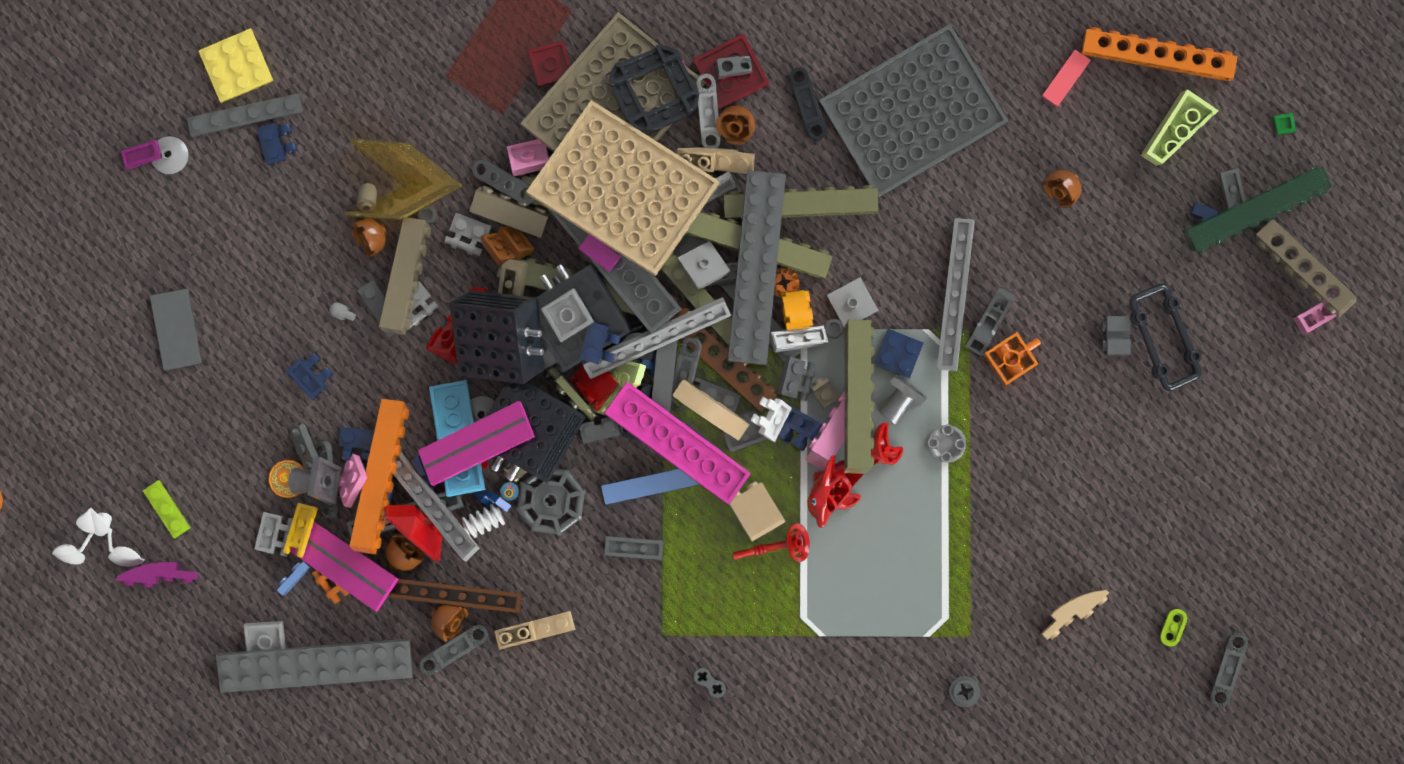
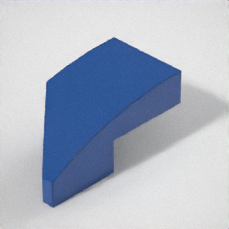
M482 490L473 493L478 500L489 508L490 504L493 505L495 503L507 512L511 507L510 504L492 492Z

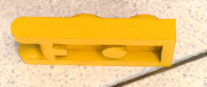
M301 503L297 504L283 550L285 554H289L293 547L298 549L297 557L302 558L304 556L318 508Z

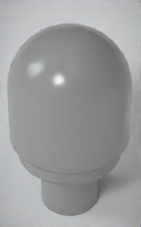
M337 302L330 306V314L337 319L345 320L347 318L353 321L356 317V314L350 312L346 305Z

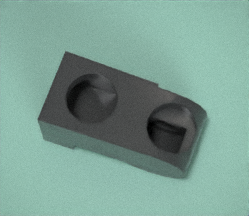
M750 56L721 58L715 61L717 80L753 72Z

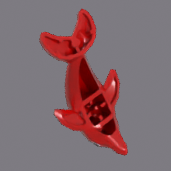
M888 422L880 423L873 436L874 447L871 449V456L874 457V465L876 463L893 465L898 462L903 454L902 446L892 447L889 445ZM831 455L824 472H814V484L807 498L809 513L816 519L819 528L826 525L830 515L835 510L851 508L861 499V495L850 492L864 474L844 473V460L835 463L836 455Z

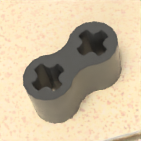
M701 667L695 671V682L705 686L711 696L720 698L725 694V684L720 680L714 679L707 668ZM705 671L708 679L706 681H699L698 672L703 673ZM714 684L716 686L719 684L722 685V692H717L716 694H714V688L712 686Z

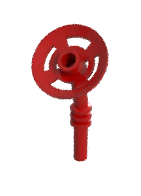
M796 523L790 526L786 540L770 544L761 543V545L757 544V547L753 545V548L732 552L733 560L787 548L790 557L794 561L803 562L810 550L809 535L803 525Z

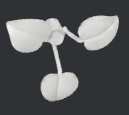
M92 508L88 509L76 521L77 526L81 530L89 533L81 548L76 549L73 545L66 544L56 547L52 552L53 555L63 562L81 564L85 560V556L81 552L94 533L98 536L108 534V545L111 552L108 558L113 563L130 567L142 564L145 560L130 548H113L112 529L109 528L112 517L107 513L97 514Z

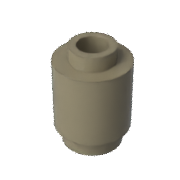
M365 183L358 190L357 208L363 212L373 211L376 208L377 190L373 184Z

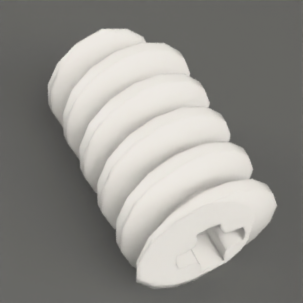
M490 504V511L485 507L483 508V514L477 510L476 517L470 513L468 521L465 517H462L464 529L474 538L477 537V531L483 535L484 528L491 531V525L498 528V521L505 525L498 506L495 508L492 504Z

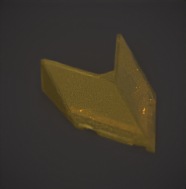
M351 139V143L356 149L390 174L394 180L393 190L376 200V208L373 211L363 212L360 209L354 212L345 211V216L348 219L403 220L463 185L409 143Z

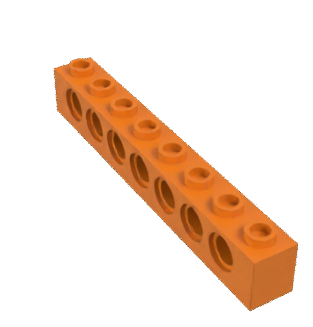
M1090 27L1084 33L1082 55L1230 82L1234 79L1238 56H1234L1232 52L1221 51V53H1217L1211 48L1195 49L1194 45L1184 44V46H1179L1173 41L1162 43L1157 42L1158 39L1151 37L1140 39L1138 35L1128 34L1124 36L1120 35V32L1109 31L1107 33L1102 32L1100 28ZM1098 40H1105L1107 47L1099 46ZM1117 43L1125 44L1126 50L1120 51L1117 48ZM1136 47H1143L1145 53L1138 54L1136 51ZM1155 50H1161L1164 56L1162 58L1157 57ZM1173 54H1181L1182 61H1176ZM1192 57H1199L1201 64H1195L1192 61ZM1211 60H1217L1220 67L1214 68L1211 65Z

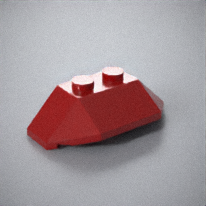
M387 505L384 507L385 519L389 523L394 525L398 531L434 561H440L441 533L422 509L419 510L415 505Z

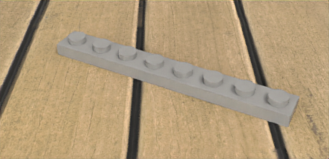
M954 219L937 363L938 370L957 371L975 223L973 219Z
M722 297L666 322L652 334L650 331H646L604 350L616 354L613 363L600 359L599 364L585 360L582 361V364L590 379L721 321L731 316L730 311Z
M401 452L400 456L396 458L397 472L394 476L461 559L466 562L480 549L479 546Z

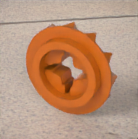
M779 268L776 270L775 296L781 298V293L798 290L799 278L796 272L789 268ZM782 275L785 277V280H792V282L787 284V291H785L783 285H776L781 282Z

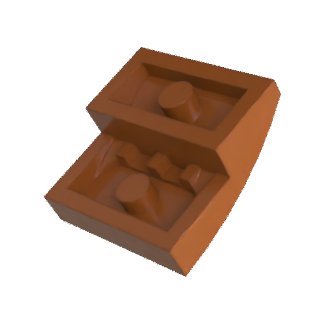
M510 226L500 227L498 233L482 235L480 240L498 266L509 259L519 260L534 252V247L522 231Z

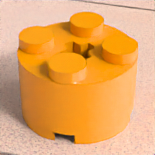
M801 290L781 293L786 330L812 327L813 314L809 305V291Z

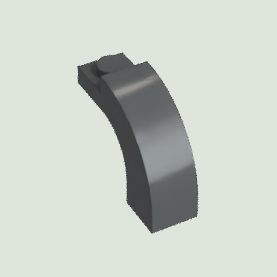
M1000 287L998 288L965 346L966 348L983 356L1000 323L1014 302L1015 295Z

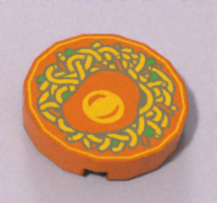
M284 460L273 466L269 473V484L275 494L283 498H293L299 495H295L290 491L288 478L293 468L303 469L300 463L293 460Z

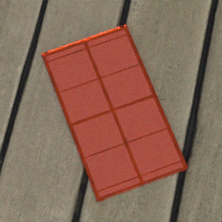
M497 0L446 76L504 114L533 71L527 50L551 44L573 11L557 0Z

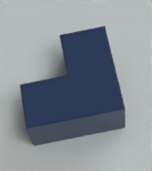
M1194 203L1190 215L1201 219L1197 230L1209 234L1218 211L1200 203Z

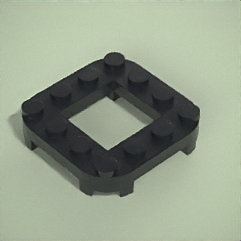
M663 44L656 45L650 51L624 62L619 61L610 73V89L626 122L644 134L653 133L685 119L697 109L699 91L695 88L682 62L681 54L677 49L663 46ZM663 67L678 99L646 113L630 81Z

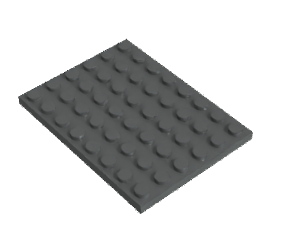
M951 24L819 100L868 185L878 189V198L1009 122Z

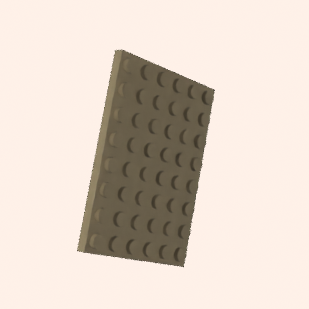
M618 12L521 122V126L551 151L555 152L591 100L626 122L610 89V73L619 61L629 60L654 49L659 44ZM685 66L696 88L698 75ZM663 67L630 81L646 113L678 99ZM703 79L700 82L702 88L706 86V82ZM671 125L646 135L658 141Z

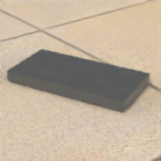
M189 289L150 296L164 371L202 364Z

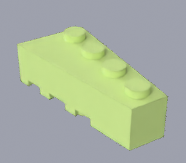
M1189 90L1182 91L1141 156L1155 166L1163 164L1218 110Z

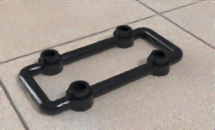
M1165 284L1155 285L1131 296L1129 300L1132 310L1130 321L1133 325L1138 326L1154 365L1151 369L1153 377L1160 380L1163 389L1166 391H1173L1198 380L1202 375L1199 364L1201 354L1192 347L1178 312L1180 306L1179 299L1176 296H1172L1169 287ZM1161 291L1165 297L1162 303L1163 308L1171 313L1186 350L1184 360L1187 364L1192 365L1194 370L1193 374L1170 384L1167 379L1168 367L1160 362L1145 324L1147 314L1140 310L1137 301Z

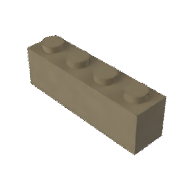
M488 186L479 187L476 190L469 212L540 238L544 235L551 216V212H548L545 207H534L521 203L505 193L499 194L494 192V189Z
M513 259L504 262L501 268L498 293L523 296L528 263Z

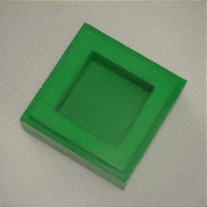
M1293 113L1273 116L1276 135L1296 132Z

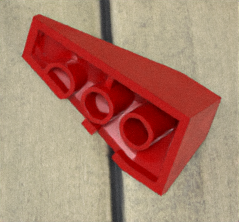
M473 287L471 289L474 291L488 292V290L485 288ZM450 314L446 318L449 323L443 330L438 327L425 349L451 363L457 364Z

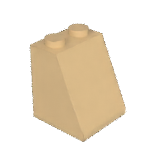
M756 481L748 485V490L741 494L738 491L730 502L732 510L751 542L786 522L763 483L758 484Z

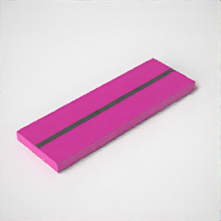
M518 401L419 449L418 452L430 484L435 486L535 436L522 402Z
M315 521L304 556L302 558L298 557L377 612L399 580L362 553L353 551L346 542ZM292 547L290 552L297 556L298 549Z

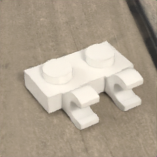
M762 397L759 404L769 409L766 418L753 414L751 421L761 427L759 430L760 434L775 442L792 408L780 399L775 398L773 401L772 399L768 400Z

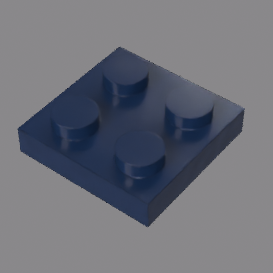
M888 329L874 365L910 379L924 342Z

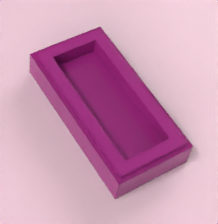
M157 140L120 151L124 167L127 170L162 159Z
M590 234L578 248L608 272L612 270L621 258L612 249Z

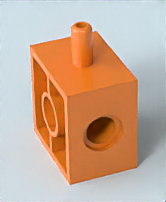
M1018 332L984 353L983 356L1002 385L1006 386L1038 365L1030 351L1039 346L1041 342L1038 338H1035L1028 344H1025Z

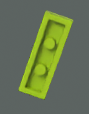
M160 480L143 490L174 539L191 528Z

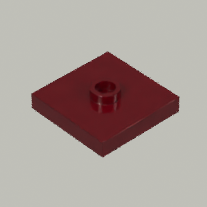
M564 40L527 50L537 87L556 83L571 66Z

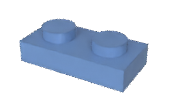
M298 562L291 571L293 573L289 578L285 576L278 585L280 587L277 591L281 595H286L311 566L305 562Z

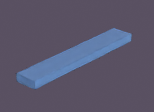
M677 469L607 484L601 487L606 505L699 484Z

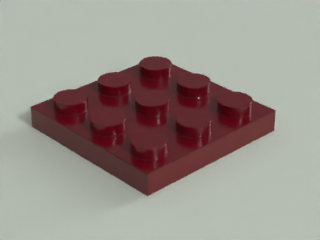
M744 33L693 59L700 75L708 73L715 79L718 110L770 84ZM750 56L752 73L717 80L715 70L716 59ZM703 78V80L706 82V87L709 88L711 86V80L709 78Z

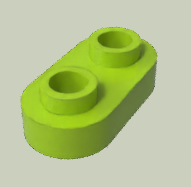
M1173 609L1168 613L1160 632V640L1164 645L1175 646L1180 641L1187 623V615L1183 610ZM1175 615L1180 617L1179 622H1174L1173 617ZM1168 633L1173 635L1172 640H1167L1166 635Z

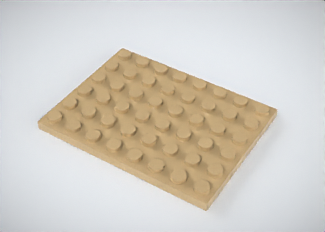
M591 100L530 185L526 194L656 276L716 190L720 181Z

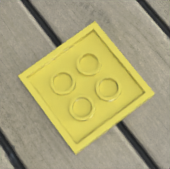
M251 28L198 50L220 103L274 81Z

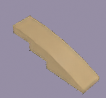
M682 380L672 395L737 440H740L750 425L722 403L715 401L686 380Z

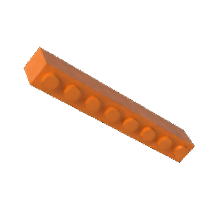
M381 399L366 468L367 479L361 490L349 545L353 551L376 554L377 549L381 546L380 533L385 527L384 507L389 505L388 496L393 490L392 477L397 472L396 458L401 453L400 440L405 435L404 421L409 416V409H407L406 404L402 401Z

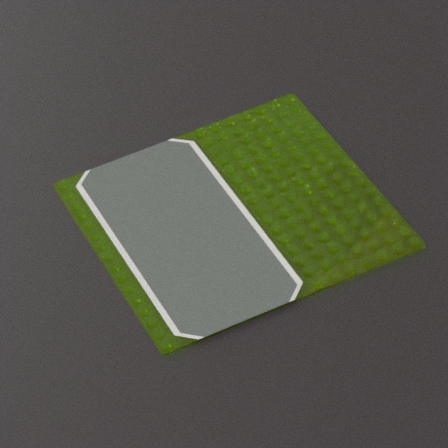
M705 329L709 334L711 331L716 334L713 329ZM845 329L839 338L832 339L827 336L829 342L827 346L799 349L801 353L795 358L805 361L804 369H807L808 362L815 364V377H812L810 388L814 387L812 383L822 377L823 380L828 378L829 383L839 397L845 392ZM874 329V337L871 339V345H874V355L871 357V364L875 363L888 329ZM890 329L924 342L910 379L899 376L925 394L927 398L921 406L913 401L900 424H894L877 409L895 391L896 387L890 381L896 373L874 365V373L871 375V382H874V392L871 394V400L874 401V410L871 412V419H874V428L871 431V438H873L876 428L880 423L888 422L889 445L892 447L902 446L903 454L898 462L893 465L876 463L867 474H864L857 481L850 492L861 495V499L851 508L835 510L822 528L818 527L816 519L809 513L807 506L809 491L814 484L813 474L818 471L823 472L806 461L807 456L812 450L809 448L812 443L810 439L807 440L805 450L801 451L792 445L793 440L799 434L793 431V438L789 444L780 437H777L775 442L766 438L765 441L730 453L724 437L726 432L689 407L679 412L671 409L670 414L680 421L690 422L722 452L751 473L739 490L741 494L747 491V486L756 481L758 484L762 482L786 522L751 542L730 504L727 505L700 484L663 492V634L665 636L969 637L971 635L970 349L965 347L970 339L969 330H962L957 371H946L937 369L941 329ZM703 334L695 335V338L701 343L705 341ZM678 339L676 364L678 356L680 354L682 346L681 344L683 343L680 339ZM721 339L718 341L723 347L726 345ZM713 346L709 348L708 353L710 356L715 357L719 354V349ZM768 346L767 365L747 363L748 366L746 368L751 372L755 370L762 377L761 381L765 385L769 383L775 388L777 399L817 420L822 425L824 422L829 423L831 418L828 416L834 407L838 409L841 404L836 400L823 409L812 391L808 394L807 401L799 400L801 392H798L797 398L777 394L784 363L770 346ZM699 357L695 377L739 394ZM727 359L723 361L722 366L724 369L729 370L734 364ZM741 372L736 378L739 382L744 383L747 381L748 376ZM802 375L800 386H803L804 375ZM693 382V386L697 388L699 383ZM755 385L751 388V393L758 396L762 393V389L760 386ZM741 396L735 414L740 415L743 414V411L748 410L749 412L755 408ZM676 398L674 399L675 405L681 407L683 403ZM766 408L762 414L756 410L757 415L766 418L769 409ZM946 424L956 426L963 432L966 438L964 454L958 460L950 463L940 462L935 459L928 447V440L934 429ZM819 431L815 436L816 439H819V437L821 436V433H819ZM844 443L836 454L835 463L844 460ZM663 458V472L678 469ZM796 523L803 525L809 535L810 550L803 562L794 561L790 557L787 548L733 560L732 552L753 548V545L757 547V544L761 545V543L770 544L786 540L790 526Z

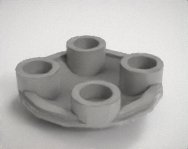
M949 424L939 426L934 429L929 437V451L940 462H954L964 454L966 438L963 432L956 426Z

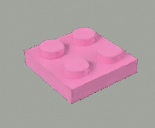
M538 139L507 146L513 176L540 171L549 160L546 146Z
M352 454L350 460L346 462L338 488L343 505L349 508L352 507L367 479L361 458L355 454Z

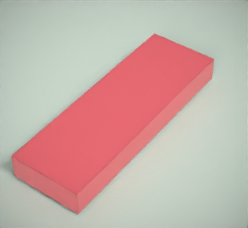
M1074 50L1042 97L1058 107L1091 60L1077 50Z

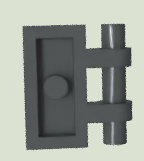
M786 356L777 394L797 398L798 392H801L799 400L807 401L808 394L811 393L812 377H815V364L808 362L807 369H804L805 361ZM802 375H804L803 386H800Z
M756 409L749 412L746 410L742 412L743 414L738 415L750 424L740 440L735 439L728 433L724 434L730 453L766 440V437L759 433L761 427L755 423L753 424L751 421L753 414L757 415Z

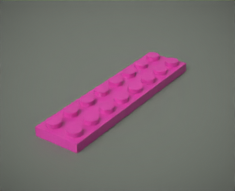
M628 382L623 385L604 412L606 416L727 505L730 504L751 474Z

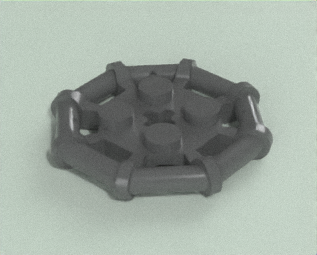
M556 468L552 476L561 477L560 481H549L548 484L543 482L536 488L530 486L538 479L533 475L520 481L518 503L515 509L516 512L520 513L533 533L542 532L561 536L564 531L579 520H582L586 490H583L571 474V470ZM566 480L575 492L569 493L563 485ZM527 490L532 492L531 504H525ZM550 495H553V499H556V503H553L552 506H548V502H545V499L549 498ZM572 497H577L575 512L569 509ZM532 508L538 515L536 521H534L527 509ZM566 513L571 515L569 519L561 525L559 524V518ZM542 519L553 520L554 526L541 525L540 523Z

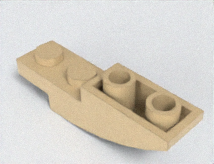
M723 148L677 149V155L702 171L714 172L718 170L747 174L748 170L754 171L755 154L741 153L738 150Z
M1107 590L1094 591L1064 603L1049 615L1054 621L1041 635L1045 640L1049 638L1053 640L1060 633L1059 629L1063 625L1067 627L1074 620V615L1078 619L1083 617L1087 619L1094 612L1092 609L1097 604L1101 606L1108 599L1106 596L1109 592Z
M571 611L496 630L495 635L500 650L575 630Z

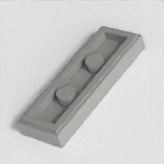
M824 325L806 329L771 332L769 336L774 353L827 346L829 343Z

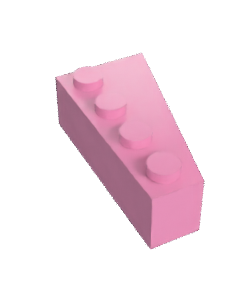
M845 392L842 393L838 400L841 403L838 409L834 407L828 417L831 418L829 423L824 422L820 428L819 433H821L819 439L814 438L809 446L812 450L807 456L806 461L823 472L831 455H836L844 443Z

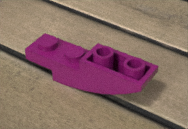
M160 562L128 570L117 576V581H122V585L134 586V582H139L142 587H153V584H159V577H161V581H173V578H181L180 582L192 583V580L198 579V572L179 570L180 563Z

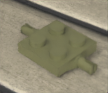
M552 367L548 373L556 382V390L563 398L567 396L570 399L568 402L572 408L577 411L579 410L581 413L584 412L592 421L597 415L590 409L589 405L587 406L563 376Z

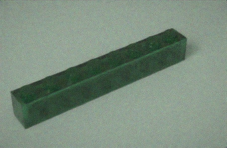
M1315 167L1182 230L1190 250L1202 253L1208 250L1209 245L1213 243L1219 245L1225 242V238L1230 235L1232 237L1238 236L1247 227L1249 229L1255 228L1264 219L1266 221L1272 220L1281 211L1286 213L1293 210V206L1298 203L1299 205L1308 203L1312 196L1320 197L1326 194V190L1332 186L1324 167Z

